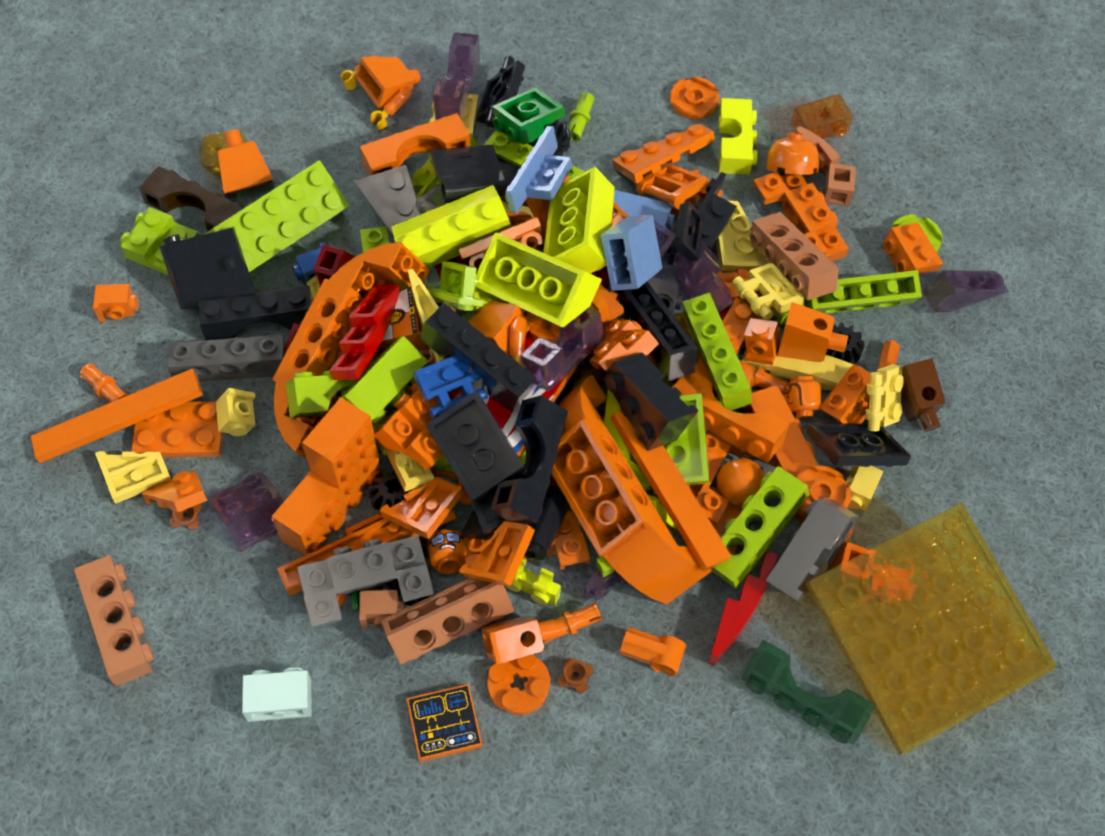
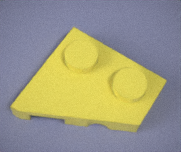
M105 451L95 453L115 504L139 495L142 491L172 480L160 452H145L142 454L123 452L122 455H107Z

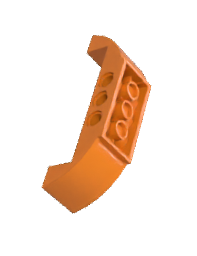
M401 242L384 244L369 249L343 265L329 280L324 279L272 379L276 382L274 414L278 429L292 450L306 458L302 442L330 411L339 391L331 399L327 412L319 416L290 418L286 383L295 378L294 374L312 372L313 376H323V372L331 369L343 354L339 345L340 341L352 328L349 320L350 314L375 285L399 284L401 290H405L411 287L408 270L412 268L424 284L430 269Z
M590 375L557 403V405L567 410L568 414L565 421V430L558 447V456L553 465L552 475L598 555L603 556L615 571L641 593L667 605L712 572V570L708 569L703 572L688 546H678L596 411L595 408L607 398L594 376Z

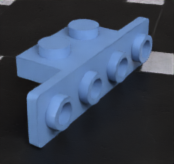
M547 126L543 134L539 136L538 142L533 150L529 152L526 161L518 169L516 177L506 189L505 198L509 203L511 213L517 214L527 197L553 200L572 168L571 157L553 155L557 149L553 126Z

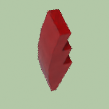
M399 284L375 285L350 314L349 320L352 328L339 343L343 354L329 370L333 380H359L372 361L385 336L401 291Z
M766 551L758 578L751 575L746 576L739 601L727 598L708 664L714 666L724 656L752 619L769 583L766 579L775 566L777 554Z

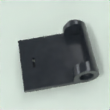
M493 144L431 150V157L445 204L492 185L495 187L499 197L505 198L506 189L514 180L513 175H509L507 170L500 169Z
M234 227L188 239H180L179 234L163 238L164 244L159 245L181 310L196 307L199 301L240 296L255 291Z
M548 487L542 506L543 511L538 523L528 524L535 530L524 555L529 560H542L546 558L570 507L560 487ZM473 509L461 532L462 538L489 540L494 533L484 536Z

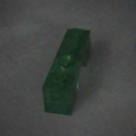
M762 640L741 680L746 682L747 688L757 694L765 693L774 698V703L784 710L789 711L792 709L798 712L807 724L813 727H819L820 725L830 731L831 737L842 744L849 742L854 745L876 704L848 688L832 697H818L807 693L793 678L790 668L791 655Z

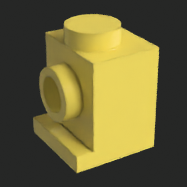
M228 388L215 402L218 432L229 433L232 436H243L256 425L253 407L254 392Z
M873 466L852 467L846 480L847 485L849 484L851 488L849 508L866 511L883 474L882 470Z

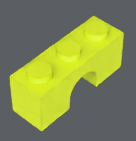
M721 98L719 133L731 134L735 137L721 139L719 173L750 175L752 165L756 166L757 150H753V145L755 146L757 141V130H753V126L756 124L757 112L752 110L751 99Z

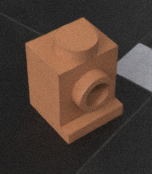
M830 163L825 184L824 198L826 203L850 206L855 188L856 167Z
M398 590L360 591L359 621L362 630H369V624H373L376 628H383L382 619L405 609V603L399 599Z

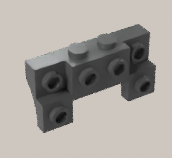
M419 536L390 543H382L381 539H375L363 543L364 548L352 551L351 547L340 548L332 551L333 556L325 560L298 566L297 569L311 627L343 619L337 596L397 581V579L404 603L434 595Z

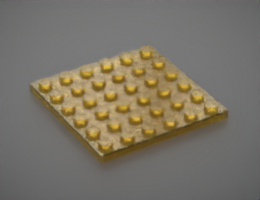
M963 502L805 583L899 755L909 752L1057 668L1055 661Z

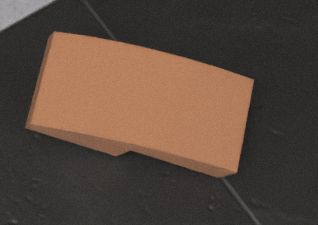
M801 126L795 129L796 133L804 134L803 139L810 140L817 147L819 152V169H823L826 175L830 163L839 164L840 156L822 138Z

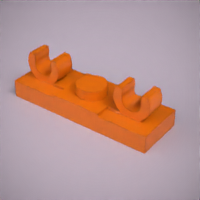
M537 217L499 233L515 241L522 239L521 243L528 246L527 240L530 238H535L539 246L543 245L542 237L537 233L541 231V225ZM494 235L459 249L464 263L469 261V266L475 267L477 260H483Z

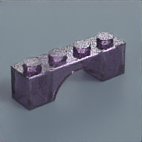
M454 32L449 46L446 79H438L433 94L435 120L458 113L462 120L480 62L479 34Z

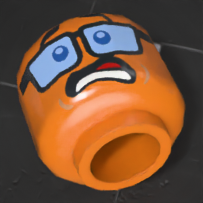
M441 529L432 534L427 541L428 560L431 567L437 572L446 575L454 574L465 564L464 558L468 557L465 540L460 532L452 529Z

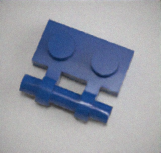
M455 356L413 373L424 401L436 397L438 406L429 409L432 420L475 391L481 395L483 400L488 398L484 388L474 391L471 384L479 380L481 376L469 364ZM460 388L462 396L450 401L447 392Z

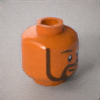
M813 376L792 377L790 382L784 386L786 403L791 412L796 413L797 418L813 417V412L820 409L822 405L821 385L813 380Z

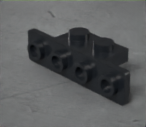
M723 172L719 174L717 179L712 178L705 190L708 194L704 199L699 198L694 206L704 216L700 247L711 252L737 208L733 203L717 195L725 180L726 174ZM674 240L667 250V253L670 255L668 264L673 266L681 254L674 247Z

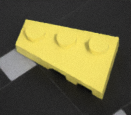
M729 201L736 205L737 208L716 242L720 270L736 272V269L739 268L752 270L769 264L770 262L750 242V233L752 232L750 229L752 225L739 202Z

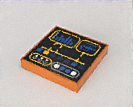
M469 684L407 698L420 762L483 747Z

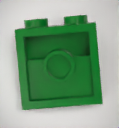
M536 87L492 106L494 114L492 122L498 132L504 130L511 142L518 141L522 145L531 143L539 138L544 132L545 125L552 124L565 116L564 106Z

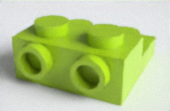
M149 207L145 213L140 212L137 215L135 227L131 233L125 232L122 235L120 247L125 258L169 275L159 245L164 244L163 238L179 234L180 239H188L199 236L198 231L175 223L173 216Z

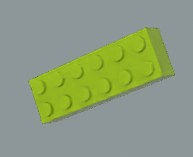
M319 160L205 234L234 227L248 271L250 272L350 205Z

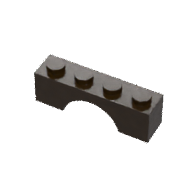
M160 166L139 187L144 202L165 213L185 206L205 212L204 222L207 231L244 209L238 202H231L223 198L219 193L208 191L193 180L188 181L180 177L175 171H168Z

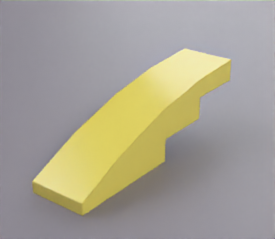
M745 350L741 360L758 369L760 367L765 368V371H770L771 375L780 379L790 380V378L797 376H813V380L820 383L821 390L831 391L851 366L854 365L825 355L824 361L815 362L780 357L778 353L774 364L769 365L746 361L747 350Z

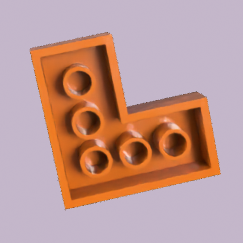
M343 398L336 402L302 442L310 472L272 515L280 540L303 556L326 545L328 535L333 530L337 531L343 525L346 513L351 507L356 508L361 503L364 497L363 493L369 485L372 486L373 478L381 477L382 470L371 416Z

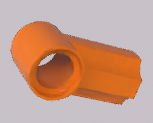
M628 627L619 654L647 663L656 672L660 673V670H663L668 676H676L686 644L673 636L662 635L659 638Z

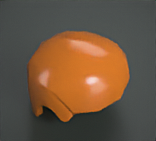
M748 458L732 460L723 465L716 476L717 489L721 496L729 500L728 503L733 505L743 504L750 495L754 496L761 488L760 483L764 473L757 463Z

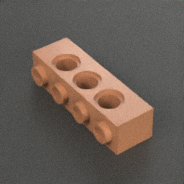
M781 212L752 221V232L750 233L752 246L757 248L768 262H772L781 274L792 283L794 289L799 291L807 301L837 291L839 268Z
M108 555L74 568L110 680L115 686H119L153 672L150 661L155 660L149 643L143 644L141 634L145 633V628L140 616L134 617L132 607L136 606V602L131 590H125L123 581L128 580L122 563L116 564L112 557ZM113 589L111 594L102 597L106 590ZM122 615L118 622L110 623L113 617ZM131 641V645L126 650L119 651L123 643Z
M469 578L382 619L381 622L401 665L407 661L415 660L422 654L437 647L445 646L462 635L472 633L479 627L494 620H500L515 610L504 585Z

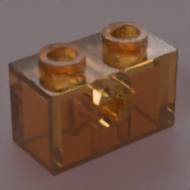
M837 94L794 107L791 124L794 129L801 126L824 140L835 135L839 137L846 134L850 130L854 115L841 94Z

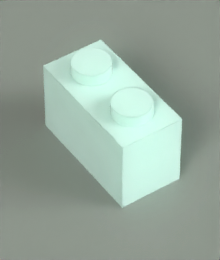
M287 668L281 673L258 670L254 671L252 675H243L242 713L246 720L250 722L311 717V678L308 671H303L301 668Z

